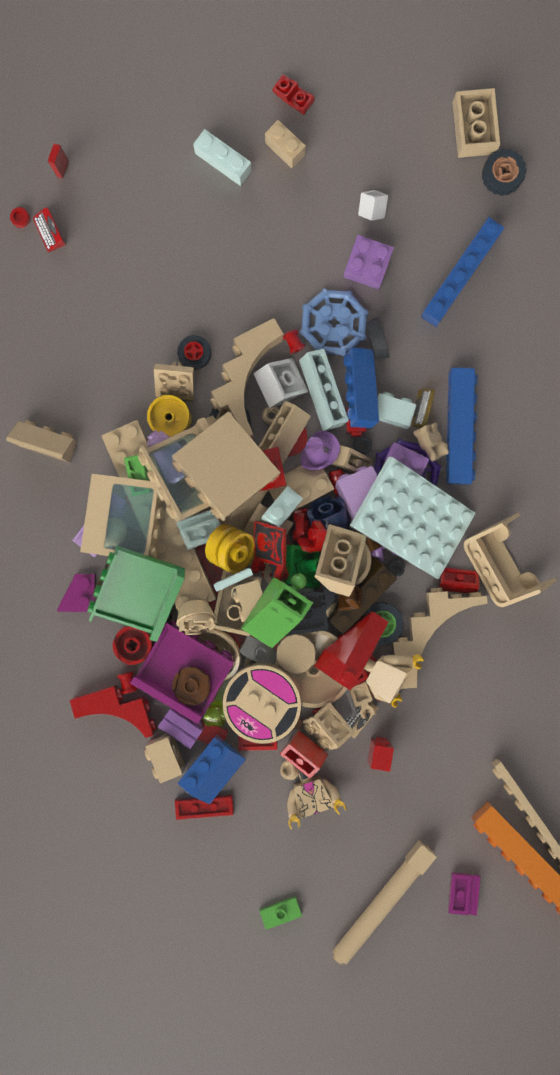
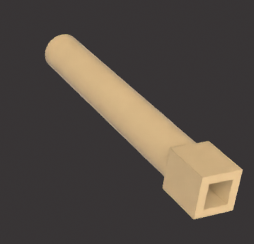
M417 841L405 856L406 860L332 950L333 958L341 965L342 963L346 965L349 963L420 874L423 875L437 858L434 851L422 841Z

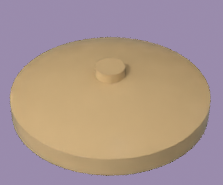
M326 631L299 634L307 637L312 642L316 652L315 661L308 670L298 674L290 673L299 685L302 694V706L318 708L325 706L329 702H335L345 693L347 688L314 667V664L324 649L332 645L338 638ZM276 657L275 665L281 667V665L278 663V659H277V657Z

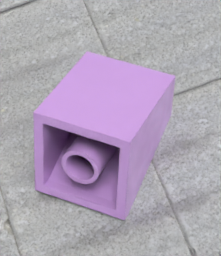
M363 466L351 475L344 474L338 478L335 487L338 495L345 502L350 524L377 478L373 466L368 468Z

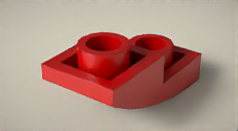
M282 75L272 88V92L303 115H305L315 101L312 94L299 88L296 81L285 75Z

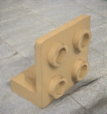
M330 702L323 706L314 716L303 720L304 729L307 733L313 735L317 739V745L326 751L339 748L355 733Z

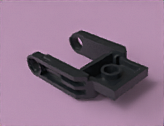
M271 564L272 577H274L277 566ZM323 585V592L300 593L313 602L304 618L289 632V635L327 631L326 610L335 600L334 592L329 591Z

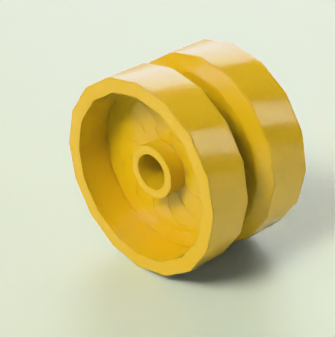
M163 395L156 398L150 404L147 411V421L153 431L157 430V432L163 431L169 437L189 429L192 424L191 413L187 405L180 398L173 395ZM172 415V419L168 421V416Z
M222 524L215 528L207 540L205 548L206 558L210 563L232 574L239 573L250 564L254 556V538L252 535L229 524Z

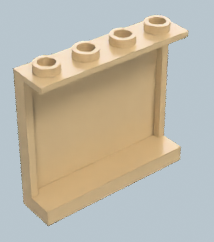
M229 412L172 455V466L178 473L182 472L185 475L186 483L191 488L195 487L199 492L197 495L204 504L208 503L212 508V514L217 519L221 518L222 521H225L226 517L268 483L273 482L280 474L279 470Z

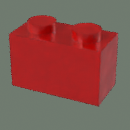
M298 730L289 739L280 755L311 779L320 770L328 753Z
M377 736L376 739L371 738L367 762L371 769L390 772L394 747L385 737Z

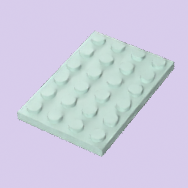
M389 456L350 526L439 580L472 521L475 512L395 458Z

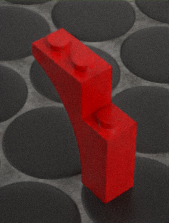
M117 685L69 700L75 719L94 714L116 716L134 725L145 738L153 736L155 730H157L155 719H151L149 713L151 711L149 700H145V696L122 703L124 696L121 693L122 689H118Z

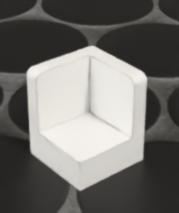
M376 190L361 192L359 216L371 221L383 219L386 213L388 195Z

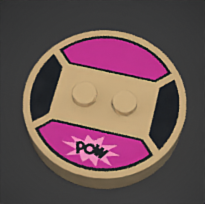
M255 663L238 671L228 683L223 696V711L229 726L240 737L254 743H271L288 735L295 727L302 710V694L298 683L288 671L271 663Z

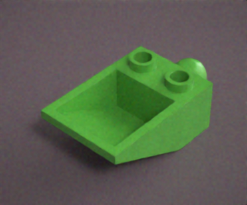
M300 573L293 575L291 587L273 577L241 629L273 648L304 618L313 602L297 592L306 586V577Z

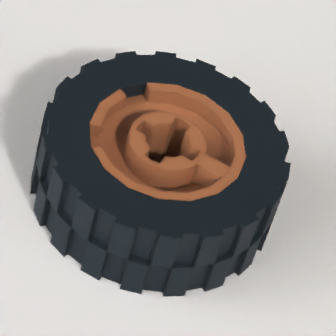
M501 149L491 154L482 169V180L487 190L500 196L514 193L525 178L527 169L525 168L526 163L523 161V157L511 149Z

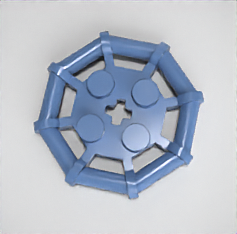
M324 288L311 301L303 304L300 334L307 339L315 350L324 349L326 354L342 355L344 357L351 348L366 340V322L369 313L353 296L352 291L326 290ZM329 298L344 300L342 304L330 303ZM322 300L325 301L326 305L319 311L313 309ZM348 301L358 313L352 314L349 308L346 307ZM310 314L316 317L315 326L309 328ZM333 318L340 323L336 325V328L329 324V321H332ZM359 318L358 332L353 330V321ZM317 332L323 339L322 343L320 344L311 333ZM352 335L355 337L344 346L343 340L347 336ZM326 342L338 343L339 347H328L325 344Z

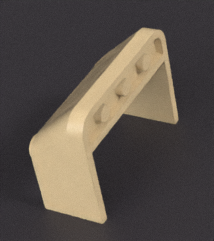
M519 512L493 524L464 542L465 552L491 599L499 607H505L542 593L557 581L556 578H552L540 583L538 578L531 572L521 574L503 541L510 536V528L507 524L521 516Z

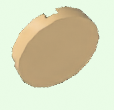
M289 635L281 640L277 647L278 663L289 673L298 674L305 672L315 661L316 652L314 645L303 635Z

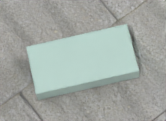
M247 568L215 583L216 592L252 576L251 569Z

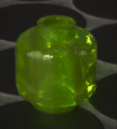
M213 701L202 718L206 726H222L227 721L222 701Z

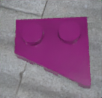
M75 574L57 608V612H87L90 601H95L92 594L96 587V574Z

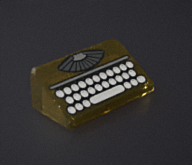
M420 389L418 391L415 402L416 407L410 426L422 428L427 425L435 389Z

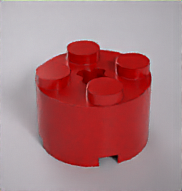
M126 626L116 634L112 648L115 656L120 661L128 665H136L146 660L154 646V641L149 640V632ZM132 641L137 642L138 646L135 648L134 646L130 647V643Z

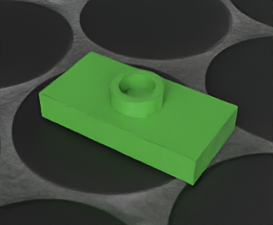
M138 455L124 458L128 478L150 481L147 475L149 471L145 465L142 466ZM130 486L132 496L153 492L152 488Z
M296 896L259 909L266 930L302 917Z

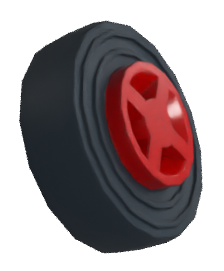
M191 335L185 337L180 342L177 355L184 367H194V370H198L208 364L212 351L206 339L201 336Z

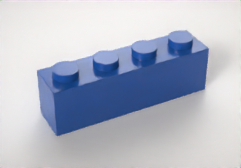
M351 348L344 356V366H346L345 383L348 389L346 400L349 402L347 417L350 420V427L373 428L379 422L374 350Z

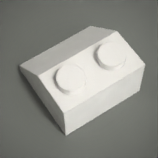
M293 358L268 363L254 373L269 408L282 405L284 401L289 402L308 393Z

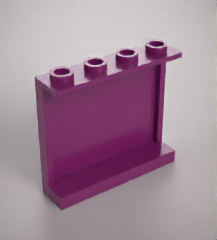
M169 620L165 623L158 641L154 644L131 684L198 724L236 660L232 658L233 655L226 650L220 651L215 648L216 645L213 642L200 639V635H185L184 630L179 631V626L176 624L177 621L172 620L171 622ZM188 666H197L205 670L211 680V692L208 698L201 704L194 706L184 705L178 701L172 690V682L176 673Z

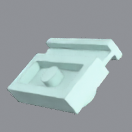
M211 510L179 521L176 525L189 550L207 543L210 534L215 528L220 526V523Z

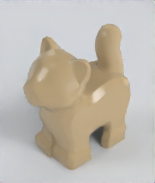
M437 423L423 426L413 432L418 439L420 447L426 451L431 461L438 460L440 457L449 454L448 444L442 441V437L437 429Z

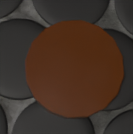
M188 666L176 673L172 682V690L178 701L184 705H198L208 698L211 692V680L205 670L197 666Z

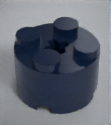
M324 496L313 501L311 508L307 509L311 526L313 521H321L326 530L329 524L349 530L350 520L342 498L331 499V496Z

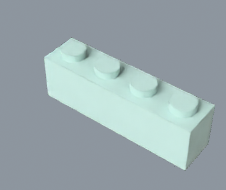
M320 349L307 352L299 362L322 430L328 431L339 428L349 420L325 350Z

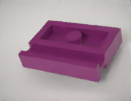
M451 872L448 913L477 916L480 875Z

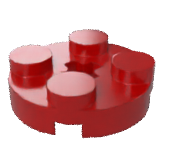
M300 509L294 512V521L296 522V530H293L294 541H297L299 537H308V531L311 528L307 509Z

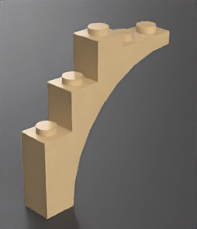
M274 318L234 338L232 349L237 358L223 364V372L221 373L223 380L227 384L211 391L212 399H210L213 408L215 410L218 409L220 414L228 411L252 440L253 432L247 421L244 408V393L246 383L255 365L271 348L283 341V332Z
M431 588V592H426L427 615L425 616V612L413 613V617H409L410 640H408V637H398L396 641H393V655L411 657L416 654L422 655L426 643L439 626L460 611L473 606L488 604L487 596H481V592L469 593V597H462V594H451L450 598H448V591H442V588ZM413 665L410 666L412 670L401 689L417 688L418 670Z

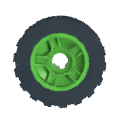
M384 602L373 604L361 616V619L373 611L387 620L388 624L377 644L389 645L402 634L401 631L404 628L402 614L391 604Z

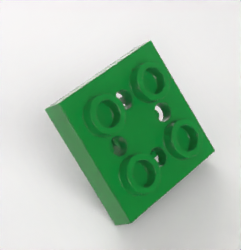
M287 545L286 569L289 577L285 579V584L291 585L293 575L300 573L307 579V584L304 588L319 589L320 581L315 578L319 562V551L309 553L303 551L300 546Z

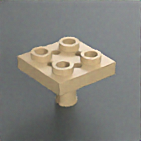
M173 362L172 365L155 364L156 397L173 395L185 400L194 399V367H184L181 362H178V366H176L177 362Z

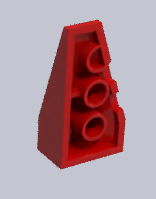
M371 611L356 623L352 629L341 635L332 645L325 648L314 664V667L351 691L362 674L388 621Z

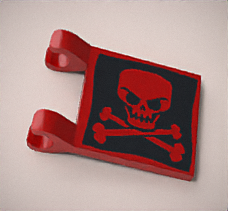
M258 520L254 521V560L251 571L256 574L259 571H265L264 562L277 566L274 578L282 581V578L288 579L289 573L286 569V529Z

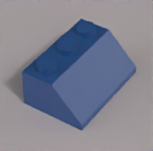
M216 734L177 784L191 796L210 804L244 763L246 758Z

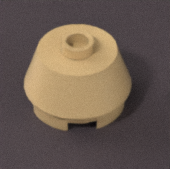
M191 600L180 606L176 624L179 626L180 632L185 631V635H199L201 630L208 628L211 631L214 629L216 616L208 602Z

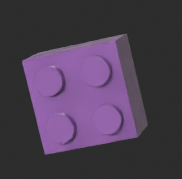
M357 235L345 269L344 278L379 290L394 247Z

